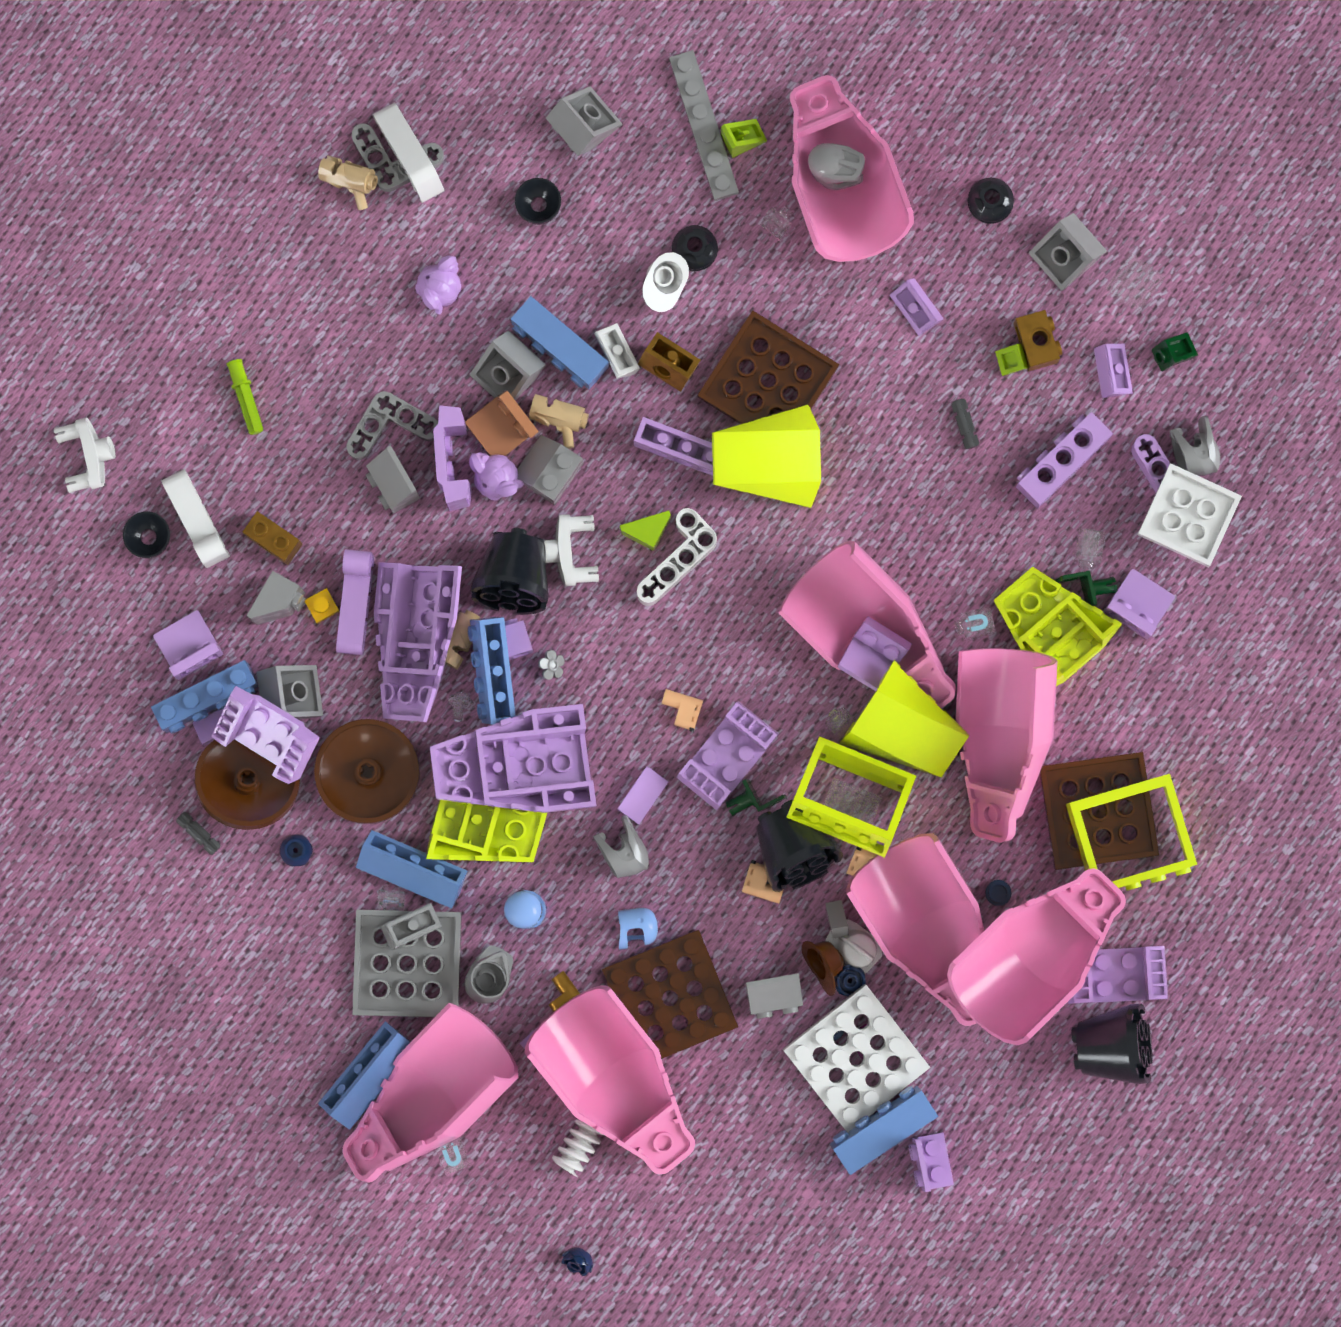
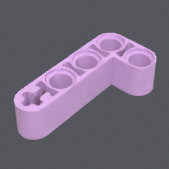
M1143 434L1135 440L1131 447V452L1156 493L1170 462L1156 439L1151 435ZM1141 443L1143 446L1147 444L1149 445L1150 448L1148 449V451L1139 450ZM1153 455L1156 456V457H1154L1153 459H1151V460L1149 461V463L1146 462V460L1149 458V456H1150V458H1151ZM1158 464L1162 466L1164 474L1161 476L1155 475L1151 469L1152 465Z
M348 549L344 551L342 567L344 582L336 643L337 653L364 654L367 621L365 620L368 618L370 604L368 593L371 592L373 578L371 567H374V555L372 552Z

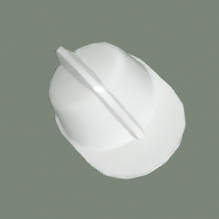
M674 252L664 253L649 266L642 291L646 304L652 310L664 312L671 309L677 302L689 276V267L681 255Z
M846 920L849 936L833 939L830 930L825 941L831 942L841 953L844 959V966L851 965L861 968L864 973H867L882 957V950L871 933L857 923Z

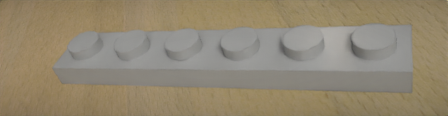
M694 50L669 57L714 201L739 194Z

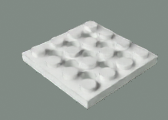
M866 984L782 1049L847 1132L856 1127L855 1123L860 1118L872 1115L881 1104L892 1099L930 1068ZM859 1014H865L868 1018V1024L862 1029L856 1028L854 1025V1019ZM840 1030L847 1033V1041L842 1045L835 1044L833 1040L834 1034ZM874 1035H881L884 1038V1044L880 1049H873L870 1045V1040ZM817 1047H824L827 1051V1056L823 1061H815L813 1059V1051ZM855 1051H860L863 1054L862 1063L857 1066L851 1065L849 1061L850 1055ZM892 1055H896L900 1059L899 1067L894 1070H890L886 1066L887 1059ZM833 1068H840L843 1072L842 1079L838 1082H832L829 1079V1072ZM870 1072H877L879 1074V1082L875 1086H868L865 1079ZM851 1088H855L859 1092L858 1099L853 1103L845 1100V1093Z

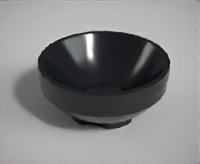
M993 177L984 178L975 183L971 188L967 199L968 208L973 217L978 221L987 224L999 223L1011 213L1014 205V196L1011 188L1003 180ZM990 190L996 191L1000 197L999 201L995 204L986 202L984 198L986 192Z
M529 179L520 185L516 192V210L522 219L528 223L535 225L546 224L552 221L559 213L561 207L560 192L555 184L547 179ZM535 198H542L546 201V208L543 211L537 212L532 209L531 203Z
M690 225L684 227L676 234L672 242V252L681 255L686 260L689 271H701L711 266L715 261L718 253V244L713 233L707 228L699 225ZM697 238L701 240L703 244L701 250L698 252L690 251L687 247L690 239Z
M143 511L133 515L126 522L123 529V541L126 548L133 555L144 559L154 558L162 554L169 545L170 529L167 522L160 515L150 511ZM153 530L156 533V540L153 544L147 545L142 542L141 536L144 531Z

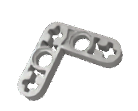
M358 124L352 130L353 142L366 166L374 169V171L379 170L375 173L378 177V187L385 192H391L409 183L410 180L403 171L398 160L391 162L372 127L368 124ZM362 130L364 133H370L367 135L371 144L368 148L362 139L357 140L360 137L359 132ZM428 143L422 146L427 156L429 150H432L434 153L439 152L436 155L437 160L429 159L434 168L440 166L444 160V153L440 145ZM372 152H379L383 155V159L379 164L369 162L368 158ZM383 167L389 177L394 176L391 185H388L386 182L381 183L384 178L380 169Z
M383 391L377 393L347 442V451L353 459L362 460L366 458L389 420L425 441H433V433L429 432L428 435H425L423 427L417 425L416 430L413 427L417 424L419 416L423 417L420 420L421 423L427 426L433 423V428L436 427L438 421L397 396ZM389 398L390 405L395 408L397 403L401 404L396 409L394 417L390 416L393 410L385 407L383 410L380 409L381 405L378 402L380 399L385 400ZM411 410L414 413V419L410 423H403L400 420L402 411ZM370 419H375L379 422L377 431L367 432L364 426L365 423ZM361 431L366 437L372 438V440L369 442L365 439L362 445L365 451H358L355 454V449L352 445L354 443L359 444L362 440V436L358 435Z

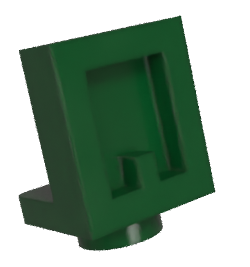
M1188 332L1165 339L1152 348L1154 359L1162 372L1174 365L1198 356Z

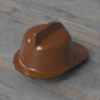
M804 941L801 945V950L806 963L817 977L824 991L829 996H834L836 992L834 977L843 969V956L829 941L815 944L810 941Z

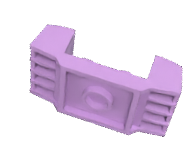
M440 405L438 424L433 429L436 477L440 489L444 492L449 511H454L470 506L472 491L468 479L455 480L454 466L448 457L453 456V445L450 436L468 434L461 408Z
M235 686L211 735L212 738L225 747L235 739L277 766L272 776L287 784L301 778L320 738L307 729L302 721L261 696L252 695Z
M738 701L695 756L679 772L677 779L714 809L718 810L779 733Z
M1165 946L1098 950L1095 961L1085 978L1083 987L1068 1001V1004L1168 999Z

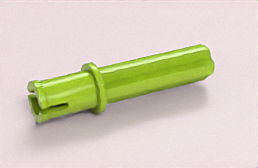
M242 359L232 360L226 363L233 382L231 387L236 392L249 434H259L263 432V426L250 388L251 380L247 379Z

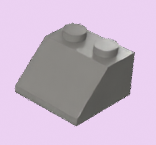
M591 86L561 98L546 117L552 128L560 134L577 156L591 151L622 126L620 120Z
M1072 213L1060 220L1034 246L1029 254L1058 288L1063 291L1092 267L1107 250L1078 217Z
M508 330L491 342L470 373V376L494 398L503 391H508L516 401L536 380L546 364Z
M540 435L518 467L517 479L523 481L524 486L553 505H556L584 464L583 458L564 445Z
M391 446L387 447L366 465L369 470L366 477L372 488L378 486L382 495L378 496L385 510L390 508L394 514L420 499L417 490Z
M272 571L249 610L247 617L254 624L260 625L292 616L295 610L299 612L305 604L306 598L303 597L305 592L298 584Z
M317 665L273 666L257 671L259 694L262 698L298 720L323 716Z
M799 973L745 983L751 1015L756 1014L757 1019L772 1017V1011L782 1010L783 1014L799 1012L798 1007L803 1006Z

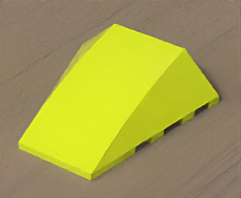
M809 405L712 432L713 485L793 503L803 507H812L821 484L820 429Z
M1031 567L994 599L995 605L1020 650L1043 653L1054 657L1058 661L1056 686L1064 683L1099 653L1122 626L1121 622L1110 618L1102 610L1088 604L1080 596L1066 590L1061 584L1034 567Z
M893 660L880 680L879 687L856 722L851 724L839 744L942 777L968 739L969 734L946 711H943L935 703L936 701L929 694L927 695L917 685V682L910 675L908 676L900 668L901 666Z
M439 800L429 836L426 859L534 862L547 813Z

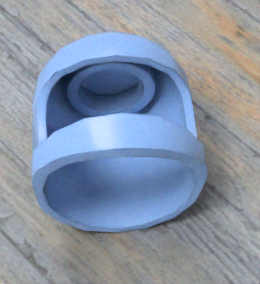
M523 890L515 892L508 897L504 906V914L508 922L516 928H535L545 919L546 905L542 897L537 893Z
M648 908L618 910L620 924L619 950L628 949V942L631 940H643L644 945H649L655 941L658 934V924L653 911ZM640 928L643 930L644 935L627 936V932L630 929Z

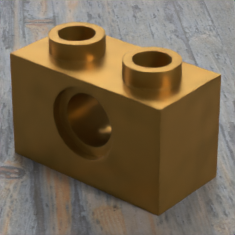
M1046 310L1015 318L1013 324L1019 344L1022 343L1029 367L1027 368L1028 372L1057 364L1060 360V355H1062V348L1059 340H1054L1052 331H1055L1054 322L1051 316L1047 317ZM1041 335L1044 337L1046 344L1042 346L1036 345L1032 337Z
M657 332L645 349L638 365L681 392L694 373L700 359Z
M258 511L242 531L247 538L287 565H289L303 545L298 538Z

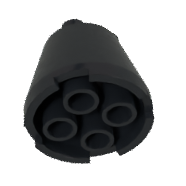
M512 528L511 532H494L471 583V599L477 604L494 611H499V608L517 610L516 613L518 615L536 614L544 611L549 598L544 540L527 535V531L522 528Z
M793 800L782 804L781 809L773 813L768 811L758 817L759 824L756 830L766 875L772 890L775 892H780L783 890V887L788 886L792 887L793 890L801 888L826 875L830 865L834 861L835 863L840 862L843 858V853L838 843L830 835L787 818ZM798 808L795 809L803 813V810Z
M1130 1004L1080 1021L1077 1027H1072V1041L1077 1044V1054H1074L1075 1069H1081L1084 1075L1134 1084L1150 1083L1151 1073L1147 1074V1068L1153 1063L1150 1025L1142 1017V1014H1145L1144 1005Z

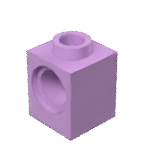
M517 618L505 621L509 660L534 653L524 621L518 622Z

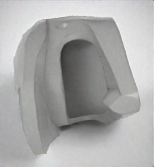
M833 143L819 144L810 152L808 164L811 173L816 181L827 189L841 190L863 182L862 172L864 170L865 157L862 153L848 146Z
M1208 416L1199 418V433H1196L1194 436L1193 446L1182 436L1183 431L1181 428L1170 430L1173 453L1178 467L1197 476L1217 473L1220 467V451L1214 440Z
M627 815L621 816L625 833L619 834L622 843L619 850H613L605 842L606 835L603 832L593 836L604 859L617 878L636 875L643 870H647L649 865L647 849Z
M490 945L471 965L465 978V990L475 1002L481 1004L495 1002L507 990L513 964V957L508 952Z

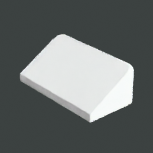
M617 323L594 333L617 379L637 373L640 367Z

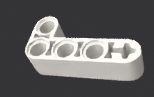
M394 102L372 114L383 136L407 174L413 189L418 193L420 201L423 203L442 193L444 188L434 166L396 103Z
M183 469L161 480L203 565L209 568L230 557L216 527L213 526L205 506L201 503L202 501L186 470Z
M682 509L676 516V527L687 540L638 585L637 597L643 605L652 606L656 604L715 549L717 543L716 533L693 509ZM684 516H691L695 523L693 526L686 528L681 525L680 520ZM706 534L713 541L709 546H702L699 544L698 538ZM683 552H689L693 555L694 559L691 563L684 564L679 560V556ZM667 569L675 574L673 580L668 582L660 577L661 572ZM655 578L657 583L661 587H663V589L660 590V587L657 586L653 590V598H651L650 596L644 598L643 589H652L655 586V582L653 581V579Z

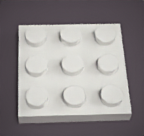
M1170 463L1137 535L1209 568L1242 496Z

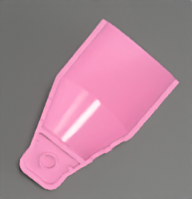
M821 76L794 88L790 94V102L794 111L792 185L816 251L825 259L844 262L858 261L875 256L893 247L908 234L914 223V214L888 143L879 136L873 126L862 117L860 112L842 93L838 81L833 76ZM833 143L848 146L862 153L865 157V165L862 172L863 182L841 190L827 189L816 181L811 173L808 164L810 152L819 144Z
M849 540L825 554L797 581L785 597L778 613L832 667L840 670L838 668L840 660L856 631L869 616L912 643L909 651L899 662L900 668L908 676L910 675L917 682V685L936 701L935 703L941 709L954 699L956 685L944 672V667L909 595L855 541Z
M981 648L959 651L956 722L969 734L968 739L963 745V752H960L961 760L966 762L968 776H965V782L971 808L970 827L972 832L980 838L998 843L1013 839L1016 831V820L1025 811L1054 739L1058 661L1052 656L1039 652L1004 648Z
M927 833L907 838L889 847L885 858L877 855L861 867L849 880L846 894L886 958L898 965L909 977L914 978L925 987V990L948 1007L960 1024L964 1026L974 1025L976 1022L959 1004L951 990L947 973L952 961L984 932L978 901L936 835Z
M1092 868L1084 871L1076 880L1051 890L1036 899L1028 900L1020 906L1004 911L949 965L947 976L950 988L959 1004L977 1024L1001 1041L1013 1045H1021L1028 1042L1083 987L1085 978L1095 961L1096 954L1106 937L1113 919L1122 911L1126 904L1125 895L1101 871Z
M600 985L590 988L573 997L544 1020L530 1036L525 1045V1055L577 1119L585 1122L596 1131L604 1134L623 1148L643 1159L656 1174L668 1173L693 1152L695 1140L684 1125L661 1060L659 1049L609 986Z
M448 1003L396 1057L393 1062L395 1068L388 1080H383L381 1084L383 1089L377 1100H372L356 1130L344 1142V1158L358 1180L369 1183L376 1180L385 1170L391 1171L459 1138L518 1079V1067L511 1053L500 1038L485 1023L459 1006Z

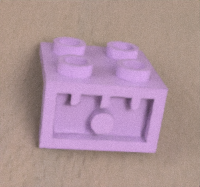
M1132 569L1104 612L1148 640L1156 630V626L1175 599V596L1135 569Z
M198 610L153 635L170 665L171 673L177 680L184 678L224 655Z
M868 616L853 636L838 664V668L876 691L880 680L893 660L899 664L909 651L912 643Z
M944 1133L912 1138L913 1144L908 1145L911 1160L917 1162L918 1170L913 1171L916 1187H921L924 1192H930L931 1189L954 1185Z

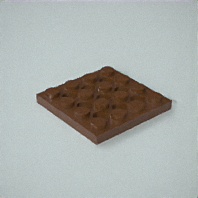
M752 310L697 397L739 424L768 417L769 413L774 409L783 412L804 405H809L810 409H812L835 374L839 364ZM764 340L768 345L767 350L764 352L755 351L753 348L754 342ZM779 353L788 355L789 363L785 366H779L775 362L776 355ZM743 361H750L754 365V370L749 374H745L740 371L739 365ZM800 367H807L811 371V376L803 380L797 376L796 371ZM770 374L776 379L775 385L772 387L763 386L761 378L764 375ZM730 382H735L740 386V392L736 395H730L725 390L726 385ZM787 388H793L798 396L795 400L788 401L783 397V391ZM758 396L762 400V405L757 409L750 408L747 404L748 398Z
M1143 752L1042 766L1040 779L1055 870L1084 866L1079 848L1073 847L1070 843V837L1074 834L1071 821L1066 817V804L1119 789L1114 785V777L1118 774L1124 775L1127 778V786L1148 780ZM1091 778H1097L1101 781L1102 789L1100 792L1094 793L1089 790L1088 781ZM1065 782L1075 784L1076 793L1073 796H1066L1062 792V785ZM1149 791L1102 804L1106 809V815L1100 819L1093 816L1092 808L1080 811L1096 865L1159 856ZM1121 800L1130 802L1132 806L1130 814L1123 815L1118 811V803ZM1125 826H1131L1136 831V837L1132 841L1125 840L1122 836V829ZM1099 830H1106L1110 834V841L1107 844H1100L1096 840V833Z
M699 930L602 969L608 986L647 1035L651 1026L659 1025L662 1027L663 1037L657 1041L652 1040L659 1049L661 1059L738 1028ZM683 956L689 957L692 961L691 969L686 972L680 971L677 967L678 959ZM658 966L665 967L668 971V977L662 982L656 981L652 975L653 970ZM638 976L642 978L644 985L640 991L634 992L630 990L628 982L631 977ZM698 981L702 985V992L698 996H691L687 992L689 982ZM666 991H674L677 994L678 1001L675 1005L667 1006L663 1003L662 996ZM642 1001H650L653 1004L654 1009L649 1016H643L638 1011V1005ZM702 1005H707L712 1010L711 1018L706 1021L700 1020L697 1017V1009ZM683 1015L687 1018L688 1025L684 1030L678 1031L673 1027L672 1020L675 1016Z

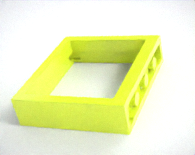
M819 736L787 818L885 858L916 775ZM818 759L901 793L887 831L803 797ZM796 808L801 809V810H803V813L800 812V811H797V810H795V809H796ZM877 841L884 843V846L878 844Z
M1170 774L1066 804L1085 871L1092 868L1097 869V865L1080 811L1163 787L1185 860L1112 882L1118 888L1125 886L1126 891L1141 887L1140 882L1150 879L1151 883L1165 880V874L1175 872L1176 876L1191 872L1190 867L1197 865Z

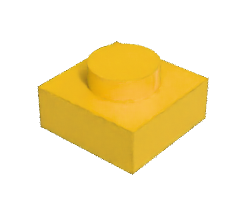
M327 588L305 600L317 624L340 612Z

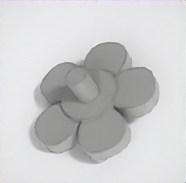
M547 650L545 658H540L538 661V667L545 669L542 672L543 678L547 680L552 679L553 676L560 678L563 674V669L559 666H563L565 660L562 655L556 656L554 650Z

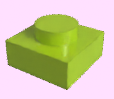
M1022 343L995 351L1002 376L1029 368Z

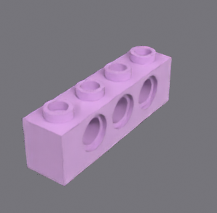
M1092 412L1087 417L1082 414L1072 424L1074 429L1068 435L1063 432L1053 442L1056 447L1051 452L1045 450L1035 460L1038 464L1032 470L1027 467L1017 477L1020 482L1016 488L1037 509L1112 437L1113 433ZM1078 435L1085 437L1087 445L1084 447L1078 446L1074 441V437ZM1059 453L1066 454L1069 458V463L1065 465L1058 463L1056 455ZM1038 472H1048L1051 476V481H1040Z
M642 418L634 439V447L713 476L711 442L648 418Z

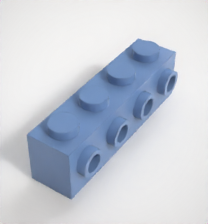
M532 296L512 316V330L520 338L524 339L526 336L533 342L531 346L539 354L543 355L546 353L552 358L550 362L562 372L565 369L572 375L570 379L578 387L582 388L585 386L590 390L609 368V361Z
M504 617L470 620L471 626L468 627V637L473 643L474 651L471 653V662L473 667L476 668L477 677L474 679V688L476 693L479 694L480 703L477 704V714L482 723L492 725L499 723L501 720L516 716Z
M243 660L151 706V709L161 729L166 733L170 732L173 734L185 728L184 724L192 720L197 722L206 718L208 712L216 708L218 710L224 709L235 686L250 694H254V689L258 688V682L249 663Z
M371 830L362 846L356 865L357 869L451 909L461 892L468 872L444 860L426 859L427 853Z
M385 1021L318 1104L332 1118L350 1130L369 1107L372 1100L374 1101L382 1091L383 1087H381L383 1080H388L395 1068L393 1062L411 1041Z
M912 1086L907 1087L899 1093L900 1097L893 1102L887 1101L877 1108L878 1112L872 1116L860 1118L855 1123V1128L849 1132L846 1130L841 1131L833 1137L834 1141L830 1143V1146L850 1175L939 1117L918 1086L914 1088Z

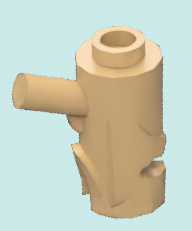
M328 155L327 159L323 158L320 162L318 171L320 180L337 188H348L349 192L354 194L358 210L368 208L365 194L374 190L378 183V177L375 175L374 169L354 164L348 160L342 163L341 158Z
M535 394L529 419L535 420L547 427L549 425L556 426V429L562 432L564 446L568 449L574 448L572 431L579 432L580 428H586L589 414L585 413V408L557 399L548 407L547 397Z
M466 610L465 613L459 612L445 662L446 665L458 670L464 660L458 654V651L464 650L468 652L472 644L468 637V627L471 626L470 620L480 618L477 614Z

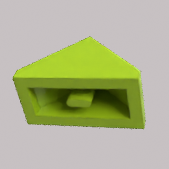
M757 119L727 123L721 126V138L732 158L767 142Z
M670 511L620 525L621 534L654 551L671 520Z

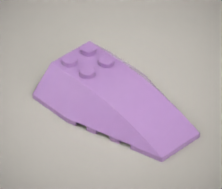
M379 562L374 623H378L379 635H376V645L380 646L381 661H378L379 671L383 674V683L380 684L383 719L427 722L439 688L457 620L462 566H413L401 563Z
M583 704L528 710L521 715L509 717L491 726L482 727L472 733L460 735L431 746L430 755L436 799L541 813L596 807L594 783L590 777L585 740L586 723Z

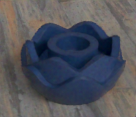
M299 834L286 837L280 846L281 858L287 865L292 867L305 865L313 853L312 845L307 837ZM294 848H298L297 853H294Z
M851 965L843 966L842 971L834 977L837 992L847 997L866 984L864 971Z
M573 1247L563 1253L562 1264H566L570 1272H579L581 1276L592 1272L593 1260L587 1251Z

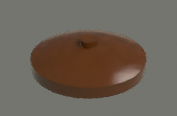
M360 719L340 726L325 739L316 757L314 775L321 798L334 813L354 823L375 824L393 818L410 803L418 787L420 766L413 745L399 729L383 721Z
M214 739L204 749L198 759L195 769V790L202 807L216 821L236 829L254 830L274 824L289 812L298 796L300 779L287 784L272 776L277 765L235 739L226 747Z

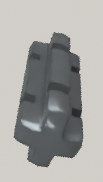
M965 399L955 400L951 406L953 412L957 413L955 418L960 434L964 436V439H962L964 447L966 449L975 448L979 445L977 435L973 433L976 430L971 414L966 410L968 409Z
M183 812L177 818L176 822L183 829L186 828V832L199 845H203V848L209 854L213 855L218 851L220 844L214 838L211 839V835L198 822L193 821V818L187 812Z

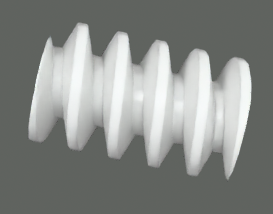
M576 1119L575 1123L579 1130H569L574 1138L565 1137L563 1140L568 1147L559 1146L558 1150L562 1156L553 1155L552 1159L560 1167L578 1177L574 1170L581 1172L584 1170L580 1161L589 1162L590 1159L585 1153L594 1154L595 1149L591 1143L600 1145L601 1141L597 1134H604L596 1131L585 1122Z

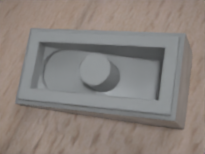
M430 903L383 924L381 929L390 949L394 950L441 928L442 925Z

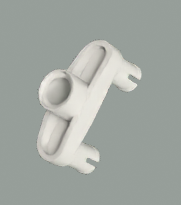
M87 417L78 419L73 424L54 428V433H58L55 437L59 444L76 438L81 439L88 469L86 473L65 478V482L69 483V485H66L68 492L73 493L74 491L89 487L91 489L103 487L105 483L104 461L115 459L116 457L111 438L108 436L98 439L95 429Z
M570 514L559 515L555 540H544L545 563L557 562L564 586H576V583L599 582L598 566L575 568L572 563L571 532L594 531L593 515L570 517Z

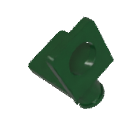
M1090 570L1063 575L1055 580L1058 583H1064L1080 579L1084 600L1093 607L1097 605L1096 596L1117 592V584L1112 585V583L1116 582L1113 576L1093 581Z
M744 779L742 782L746 788L745 792L729 801H725L727 808L738 804L729 810L731 815L735 816L751 806L756 807L758 812H762L787 799L786 794L781 795L762 805L750 780Z

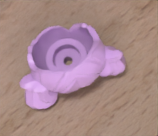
M448 255L442 257L437 265L426 266L417 279L415 287L417 294L422 297L426 307L430 310H435L439 315L442 313L443 307L451 305L461 291V281L457 275L459 268L456 257Z
M482 452L472 453L470 456L469 466L475 472L474 485L482 495L491 500H498L502 497L514 495L518 488L523 487V481L517 479L518 470L515 464L506 456L499 454L488 456Z

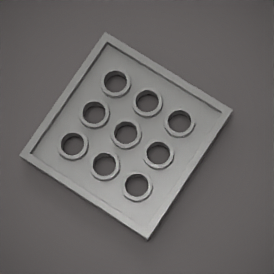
M356 910L352 1015L436 1017L448 1003L459 1006L462 913L435 912L442 925L441 928L436 930L442 936V940L438 945H430L427 941L428 934L416 939L411 945H403L391 950L388 942L378 944L375 941V933L381 929L383 924L412 911ZM380 955L388 959V966L383 971H378L374 967V960ZM405 956H410L414 959L415 965L410 971H403L400 967V961ZM430 957H437L441 962V967L436 972H430L426 967V962ZM377 982H384L387 985V993L383 997H377L373 993V986ZM405 982L411 983L414 988L413 994L408 998L402 997L399 993V987ZM430 983H436L440 988V994L436 998H429L425 993L426 986Z

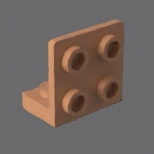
M503 391L465 421L466 426L490 456L497 454L505 456L527 438H532L539 432L508 391Z

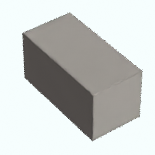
M842 900L826 903L832 938L849 936Z

